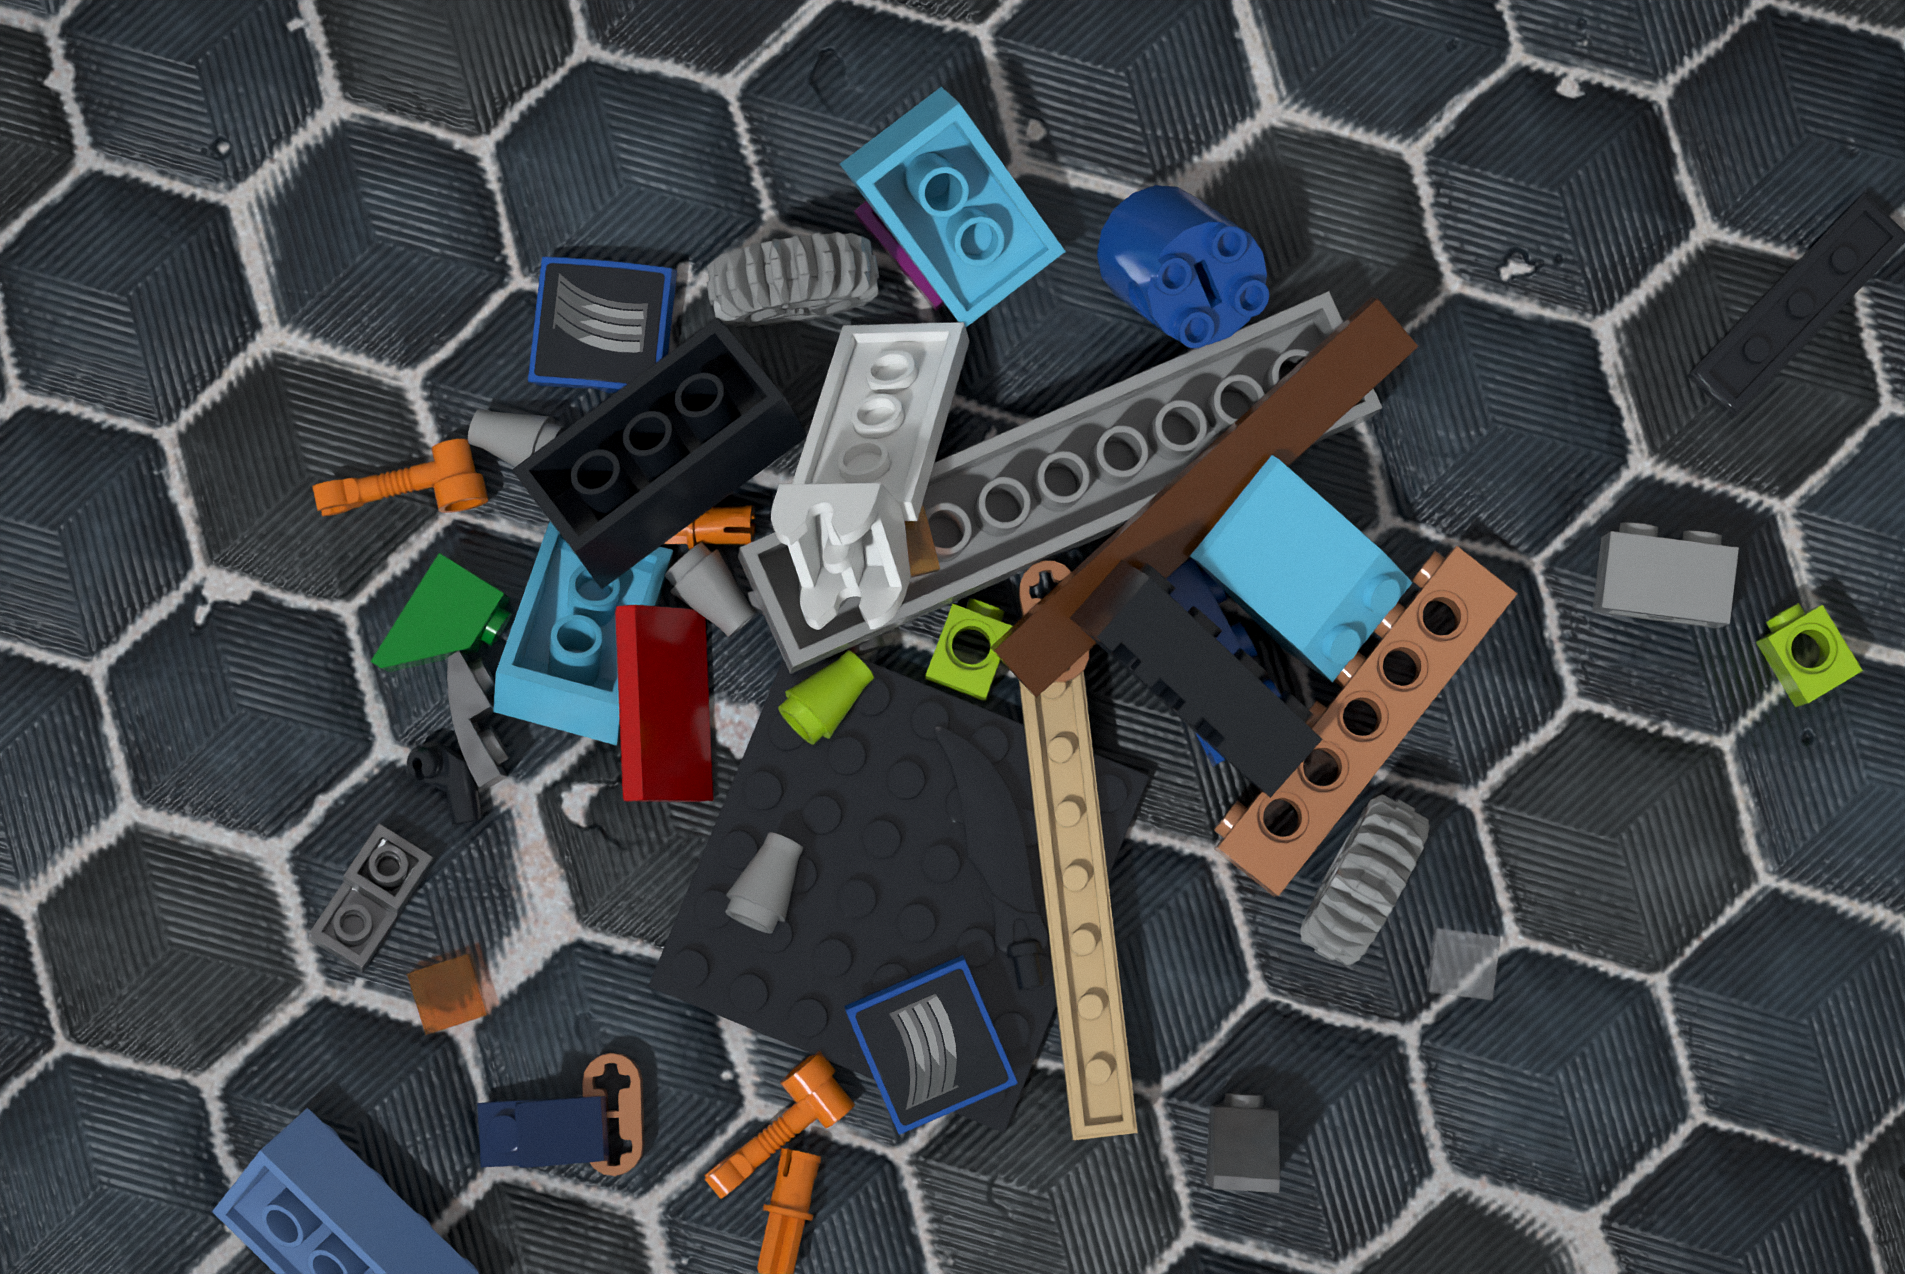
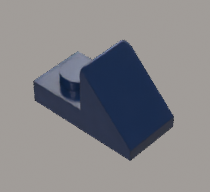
M606 1095L477 1103L481 1168L503 1166L530 1168L609 1160Z

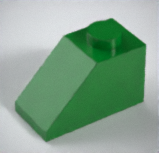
M439 553L370 662L387 672H395L446 660L457 651H461L466 655L476 653L483 642L492 646L499 639L511 619L512 613L505 610L511 598Z

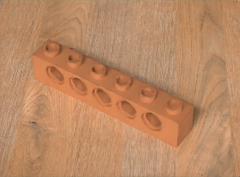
M1458 546L1453 548L1445 558L1437 551H1434L1411 580L1420 587L1419 591L1406 607L1397 602L1396 606L1389 611L1373 631L1381 639L1370 653L1364 657L1361 653L1357 652L1355 657L1348 662L1336 677L1334 682L1342 688L1332 701L1325 707L1316 700L1309 710L1313 713L1314 717L1307 725L1323 739L1314 750L1325 751L1335 759L1337 775L1334 781L1328 786H1317L1311 783L1304 774L1303 761L1271 798L1260 790L1248 807L1237 800L1215 827L1214 831L1223 838L1214 849L1272 896L1275 897L1281 894L1518 594ZM1439 601L1447 604L1452 609L1455 616V625L1450 634L1436 635L1426 628L1423 622V610L1427 603ZM1402 651L1413 659L1416 673L1409 685H1396L1386 678L1383 671V661L1389 652ZM1351 701H1364L1376 713V726L1367 736L1353 734L1344 724V709ZM1274 800L1289 802L1295 808L1298 815V823L1295 830L1286 837L1272 834L1264 824L1263 815L1265 808Z

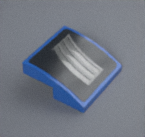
M542 257L528 382L539 386L590 388L606 393H616L668 355L677 270L613 261Z
M963 955L844 1006L899 1135L1018 1084Z

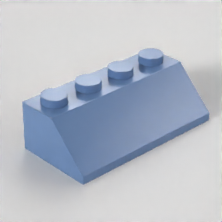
M308 1108L258 1152L212 1211L275 1274H479L470 1261L461 1257L432 1229L426 1218L416 1213L386 1184L383 1177L377 1171L369 1168L340 1140L333 1128L323 1123Z

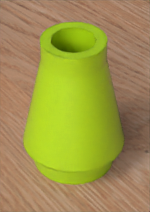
M847 651L835 662L785 691L787 699L778 707V710L797 734L808 743L814 745L822 736L828 739L832 736L863 689L874 679V676L859 657L851 651Z

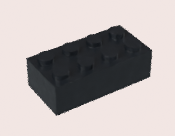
M716 318L512 469V471L599 587L603 589L804 440L807 434L783 394L719 318Z

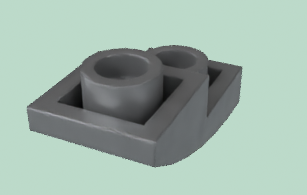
M457 651L448 657L447 668L448 698L452 721L459 746L478 787L487 790L508 777L501 763L509 759V755L501 740L490 725L481 730L477 724L478 721L494 711V701L491 695L495 693V679L481 657L471 662L466 654Z
M378 824L344 874V882L308 933V939L363 973L410 900L433 861V857L383 825Z

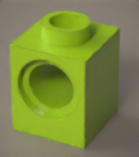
M969 598L966 608L952 604L925 675L926 680L986 702L1001 659L990 648L988 656L982 662L966 664L955 656L952 646L955 638L961 632L976 630L987 637L991 647L1013 627L1001 622L1005 611Z
M1799 603L1787 608L1766 621L1771 633L1756 641L1795 707L1812 702L1863 671L1823 605L1804 612ZM1799 633L1809 635L1818 644L1819 658L1812 668L1801 666L1792 655V642Z

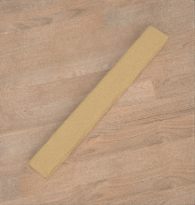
M1084 671L1076 679L1069 682L1052 683L1037 698L1019 681L1072 1140L1138 1133Z

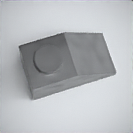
M1225 1093V1105L1210 1104L1206 1182L1213 1189L1279 1193V1111L1274 1108H1263V1095Z

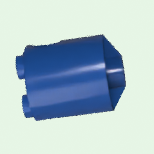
M1154 185L1132 193L1113 209L1101 230L1097 258L1101 277L1115 296L1165 334L1175 338L1189 348H1201L1231 337L1248 323L1251 317L1259 315L1268 304L1269 290L1265 285L1267 272L1263 251L1251 234L1179 187Z

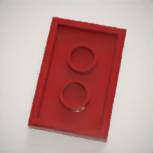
M647 605L616 606L621 766L624 801H713L706 618L694 609Z

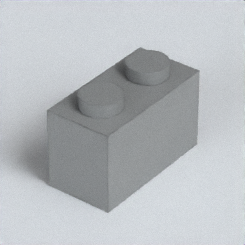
M1620 523L1619 532L1611 531L1601 537L1592 612L1717 629L1730 624L1739 548L1721 545L1722 535L1715 533L1684 531L1683 539L1676 540L1658 537V527L1640 523Z

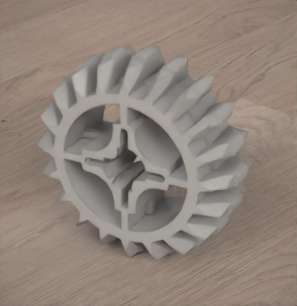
M816 233L807 236L796 235L791 238L773 239L764 243H752L749 247L736 248L730 253L721 254L707 266L709 281L707 282L709 302L714 308L715 317L719 318L724 324L734 327L744 325L749 328L759 325H767L769 327L775 324L794 323L824 316H833L836 313L852 311L855 307L865 306L879 294L877 279L880 278L876 255H873L871 242L869 239L853 233Z
M1382 794L1370 800L1359 818L1355 821L1315 893V897L1307 910V915L1302 922L1300 929L1301 941L1313 947L1314 952L1330 961L1335 959L1349 966L1359 961L1362 955L1366 953L1369 945L1374 942L1377 933L1382 925H1384L1403 888L1406 886L1411 872L1416 866L1418 857L1424 849L1423 845L1428 838V819L1415 812L1414 807L1399 799L1393 800Z

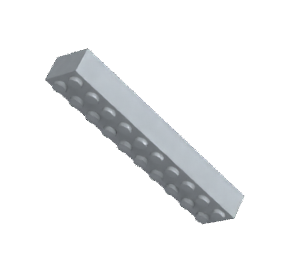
M1330 292L1323 293L1238 330L1229 338L1192 350L935 462L918 520L905 521L911 575L907 592L899 611L882 627L870 630L859 608L861 597L853 596L841 602L837 616L820 630L813 629L806 623L800 606L802 586L788 545L781 543L774 532L740 547L738 558L790 674L1024 572L1036 563L1049 561L1117 531L1344 323ZM1374 388L1313 444L1363 423L1381 410L1382 406Z

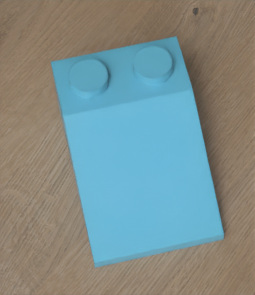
M942 87L840 163V166L956 320L964 322L965 327L969 326L1066 252L960 103Z
M1271 455L1190 556L1284 651L1331 682L1336 679L1348 662L1355 657L1361 646L1389 611L1396 606L1398 600L1412 584L1411 580L1375 543L1273 455Z
M549 521L496 670L493 712L617 745L620 737L616 606H659L666 581L664 575L669 570L673 550L663 547L657 548L605 588L601 589Z

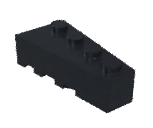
M1121 560L1073 613L1070 619L1249 782L1271 798L1323 740L1307 725L1314 717L1313 713L1286 690L1278 698L1262 683L1268 672L1241 648L1234 654L1228 651L1216 639L1222 630L1195 606L1186 611L1170 596L1176 588L1151 565L1145 563L1138 570Z

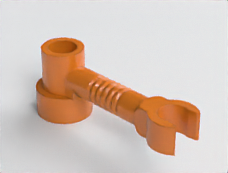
M453 439L434 445L431 448L434 461L414 465L410 468L406 467L404 470H393L391 473H380V475L376 474L359 479L332 480L312 486L317 511L321 510L322 516L341 514L361 507L364 503L381 500L384 497H394L396 494L401 495L402 493L406 494L408 491L413 492L414 490L419 491L432 487L434 488L438 510L442 513L461 512L482 506L488 502V495L483 475L475 471L468 439Z
M821 1051L815 1055H810L780 1082L796 1103L785 1111L782 1117L779 1116L777 1121L774 1120L772 1125L769 1124L767 1129L764 1128L762 1133L759 1132L758 1136L753 1137L744 1146L735 1150L704 1175L706 1177L705 1181L720 1199L733 1191L757 1167L770 1158L771 1154L776 1153V1150L781 1149V1146L786 1145V1142H789L791 1138H794L796 1134H799L816 1119L827 1129L855 1106V1103L832 1076L836 1070Z

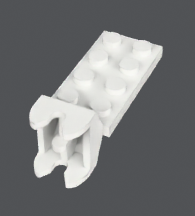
M964 322L843 325L793 482L792 484H779L771 510V522L776 537L781 543L788 545L802 586L800 606L805 621L813 629L820 630L837 616L841 602L849 597H861L859 608L870 630L877 629L888 623L899 611L904 601L911 578L905 521L918 520L969 345Z

